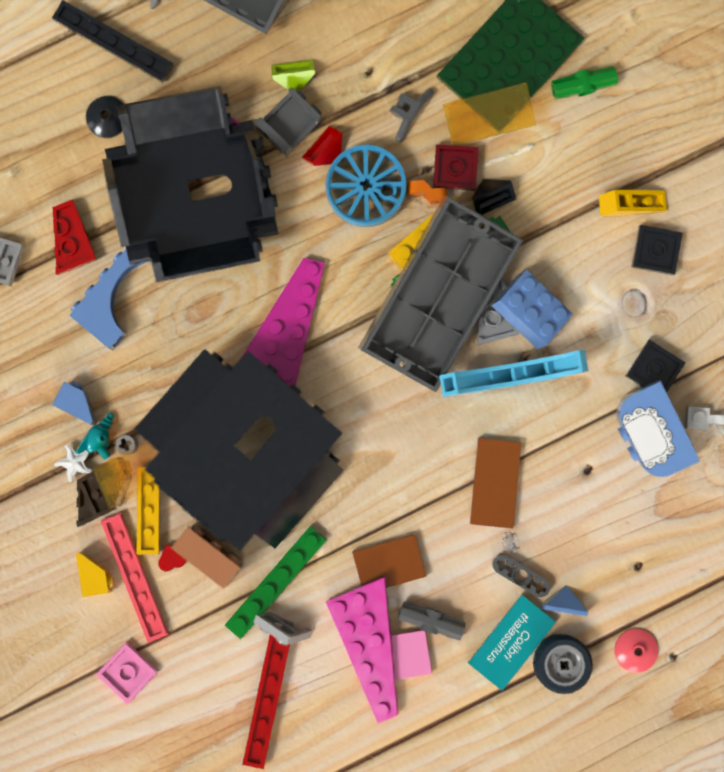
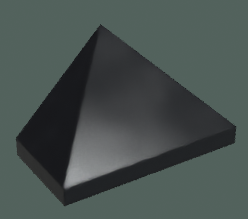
M483 179L472 197L475 211L480 215L517 199L510 180Z

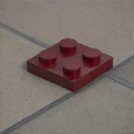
M436 144L433 188L476 191L479 147Z

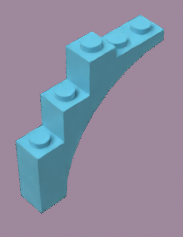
M578 350L518 363L452 372L440 375L439 377L443 397L545 382L589 372L585 350Z

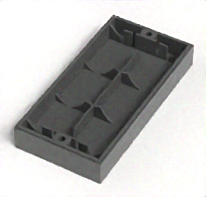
M444 196L358 348L423 386L437 392L441 385L439 376L448 373L523 240L450 196ZM480 223L483 224L482 229L479 228ZM401 361H405L404 366H400Z

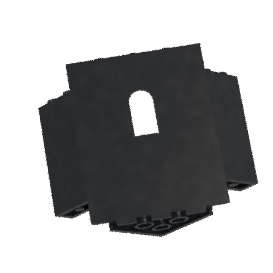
M220 86L117 106L126 145L105 149L106 159H102L107 190L121 247H126L129 264L151 261L156 283L259 262V253L263 252L262 243L259 238L279 234L274 208L278 207L276 194H271L268 184V178H271L269 165L265 166L262 159L261 150L265 149L262 136L258 137L252 120L240 122V124H232L231 114L226 113V106H229L227 93L222 92ZM214 176H226L230 179L232 188L227 194L196 201L191 200L187 182Z
M204 349L134 428L158 452L143 470L154 478L153 482L163 493L179 504L195 520L197 519L219 540L223 542L227 540L236 549L241 551L248 541L256 535L276 549L343 472L344 469L338 465L340 460L329 451V448L342 435V432L323 416L325 412L315 404L312 407L300 396L302 391L294 384L288 386L276 375L279 371L270 363L264 365L250 351H247L238 363L232 367L228 362L223 365L224 359L215 351L211 354ZM264 416L269 417L275 422V432L250 460L234 445L257 419Z

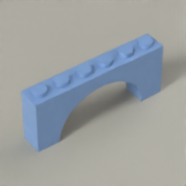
M126 249L123 253L119 252L114 257V263L109 269L106 268L99 275L100 280L96 285L92 284L86 290L85 298L73 305L71 308L72 313L69 315L112 351L126 336V333L117 323L114 313L116 291L129 272L144 263L151 262L146 261L130 265Z

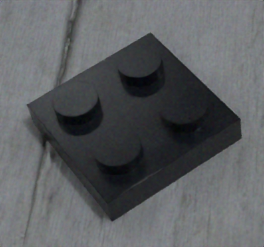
M639 225L631 268L674 276L682 232Z
M649 339L625 377L641 387L656 380L661 381L667 393L686 362Z

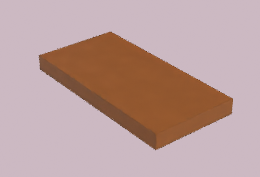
M478 438L470 524L513 529L521 442Z

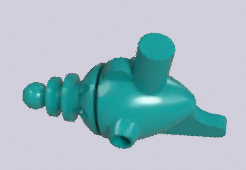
M108 413L107 418L103 417V421L100 420V425H94L89 429L76 449V454H80L84 450L88 453L98 451L104 460L110 457L111 454L106 447L109 445L108 429H111L110 424L112 425L113 423L111 421L114 419L113 413Z

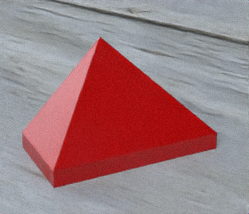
M328 126L302 156L303 160L313 166L332 164L341 154L343 134L339 130Z

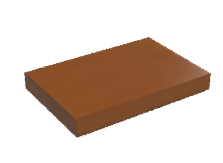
M415 534L352 551L361 586L385 576L386 588L427 577Z

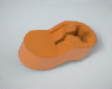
M424 180L407 182V196H423L430 204H440L443 197L448 196L447 188H431Z

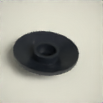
M102 96L95 99L88 106L86 123L92 133L101 138H113L123 132L117 107L118 105H123L122 101L112 96ZM109 112V117L102 118V114Z

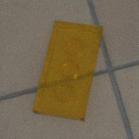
M527 83L443 104L451 142L455 146L536 126Z

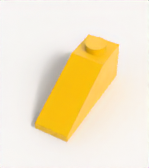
M613 190L598 196L601 217H619L667 211L665 190Z

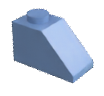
M71 381L70 384L64 382L52 405L90 425H95L96 418L88 393L82 390L84 386L74 381Z

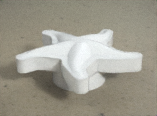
M68 444L65 445L67 450L66 458L54 464L55 467L63 466L67 468L69 482H73V476L78 471L82 473L92 472L85 465V460L89 453L85 450L80 454H76L75 450Z

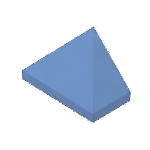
M567 585L543 602L541 606L544 610L588 616V611Z

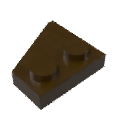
M99 470L77 479V527H81L116 510Z

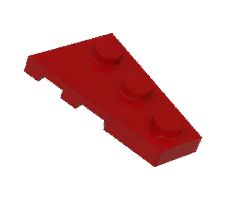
M72 199L52 207L56 275H61L96 261V255L74 200Z

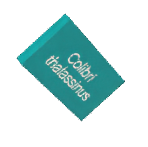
M521 594L467 663L503 691L556 622Z

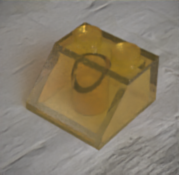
M115 457L92 468L110 509L122 506L132 480L131 472H133L129 460L125 461L122 457Z

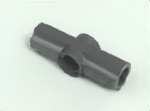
M404 601L398 616V620L418 626L421 630L436 635L439 633L459 641L466 622L446 616L440 611L427 607L425 609Z

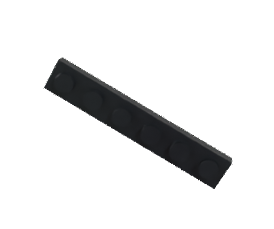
M64 0L61 1L52 16L53 21L162 83L174 66L169 60Z

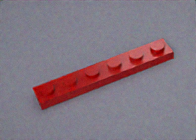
M271 634L269 635L242 765L264 769L290 647V644H280L276 640L277 638Z

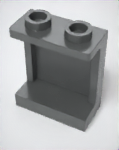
M292 87L288 90V94L263 119L260 117L255 122L256 129L285 157L322 122L321 111L314 104L310 106L305 101L307 99L300 90L297 89L295 91Z

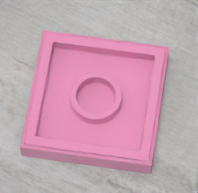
M418 630L393 634L392 655L395 666V680L432 674L425 631Z
M127 641L96 675L128 704L155 676L158 670Z

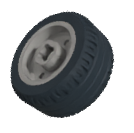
M557 634L546 638L539 644L533 657V667L538 680L547 689L558 694H569L580 690L586 685L592 674L593 661L588 648L580 640L567 634ZM561 660L565 661V667L560 666Z

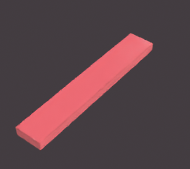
M119 513L101 520L147 642L149 643L168 635L169 632L139 555H137V550L123 514Z

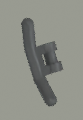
M428 88L417 100L404 93L400 94L398 97L399 101L390 109L391 114L403 120L395 137L397 142L404 140L411 122L421 107L434 95L433 89ZM405 106L411 107L408 112L403 110Z

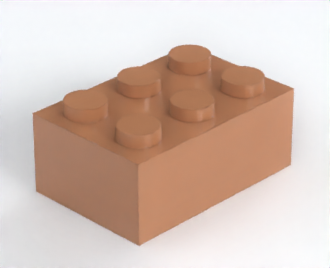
M199 525L188 526L171 548L224 589L242 568L243 564L240 563L242 559L233 552L228 554L223 550L225 546L217 539H209L206 536L207 532Z

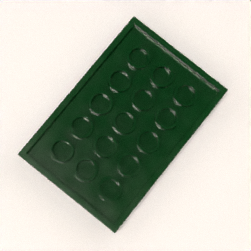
M505 0L437 74L436 78L500 133L585 38L542 0Z

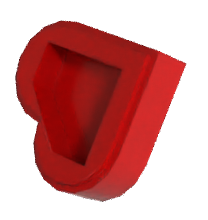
M168 544L165 546L158 562L159 568L165 572L171 571L174 567L180 568L187 561Z

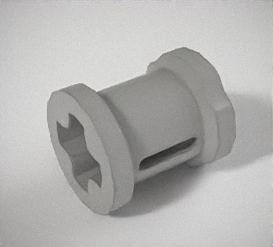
M123 435L116 440L115 446L119 453L131 455L136 452L138 442L134 437ZM124 440L131 442L129 450L122 447L125 444Z

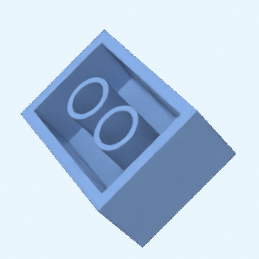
M527 270L518 274L491 305L537 350L547 346L573 315Z

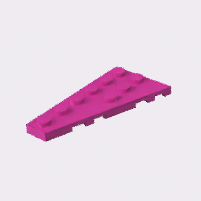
M303 258L243 354L244 356L247 351H250L264 365L270 363L279 371L276 375L288 386L291 384L296 386L325 265L324 262Z
M386 576L326 601L377 723L399 714L397 687L395 686L394 676L395 666L392 655L391 624L386 592Z

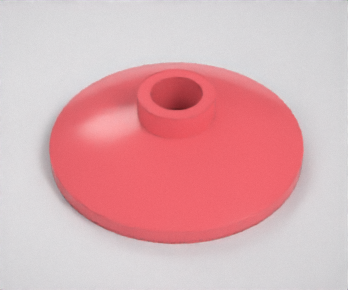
M627 630L616 641L615 657L618 663L630 672H644L650 669L657 660V642L645 630ZM641 648V654L635 655V649Z

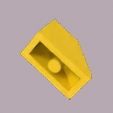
M85 552L77 553L76 559L82 597L112 592L114 577L112 574H109V570Z

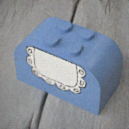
M656 380L621 399L617 407V419L621 426L618 428L622 439L625 442H629L630 447L627 449L634 461L638 460L648 473L658 477H666L700 462L661 381Z

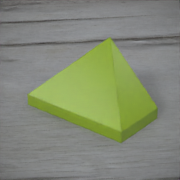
M313 59L271 65L273 80L288 90L292 87L295 91L297 89L301 91L315 74Z

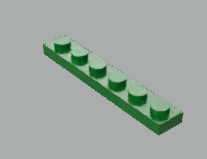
M310 526L224 626L241 640L255 624L253 622L256 615L267 610L324 544L326 539Z

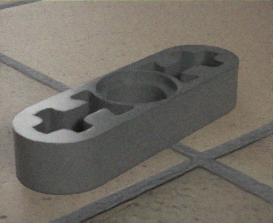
M502 554L497 555L493 559L492 567L501 576L536 597H545L549 593V582L520 563ZM504 559H506V565L510 566L511 568L513 567V564L516 565V567L513 568V570L511 571L510 577L507 576V574L510 571L506 570L505 568H502L501 571L498 570V560L503 561ZM518 570L526 571L527 578L525 581L518 582L515 579V573ZM532 575L535 576L534 582L538 584L541 581L544 582V591L536 593L537 588L531 584L529 588L525 587L530 582Z

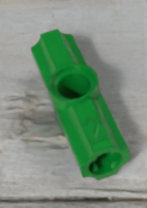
M614 66L594 71L586 69L576 72L569 77L552 80L551 90L553 97L557 100L574 95L579 97L596 92V90L616 86L618 84L617 71Z

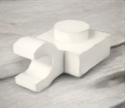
M687 407V429L709 430V424H724V415H710V408Z

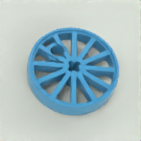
M375 145L354 146L342 152L331 164L326 177V196L332 210L343 221L358 227L378 226L392 219L401 209L407 192L406 175L400 162L389 151ZM363 152L364 175L351 155ZM368 152H373L380 156L372 171L368 174ZM385 158L392 162L394 166L375 176ZM344 159H347L356 176L338 167V165ZM396 171H398L401 178V182H380L382 179L386 178L387 176L391 175ZM336 172L353 183H331L333 173ZM365 183H369L370 188L367 191L363 190ZM390 187L393 190V194L385 196L381 193V189ZM397 188H400V189H401V194H400L399 199H396V198H395V197H396V193H397ZM332 189L352 190L337 200H334L331 192ZM357 196L347 214L338 207L348 199ZM363 198L364 220L352 217ZM369 198L375 204L381 217L369 219ZM379 200L384 203L391 202L395 206L386 213Z

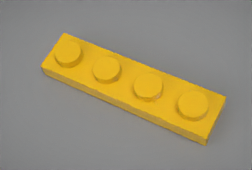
M137 467V555L160 554V489L153 482L154 478L143 470L145 467Z

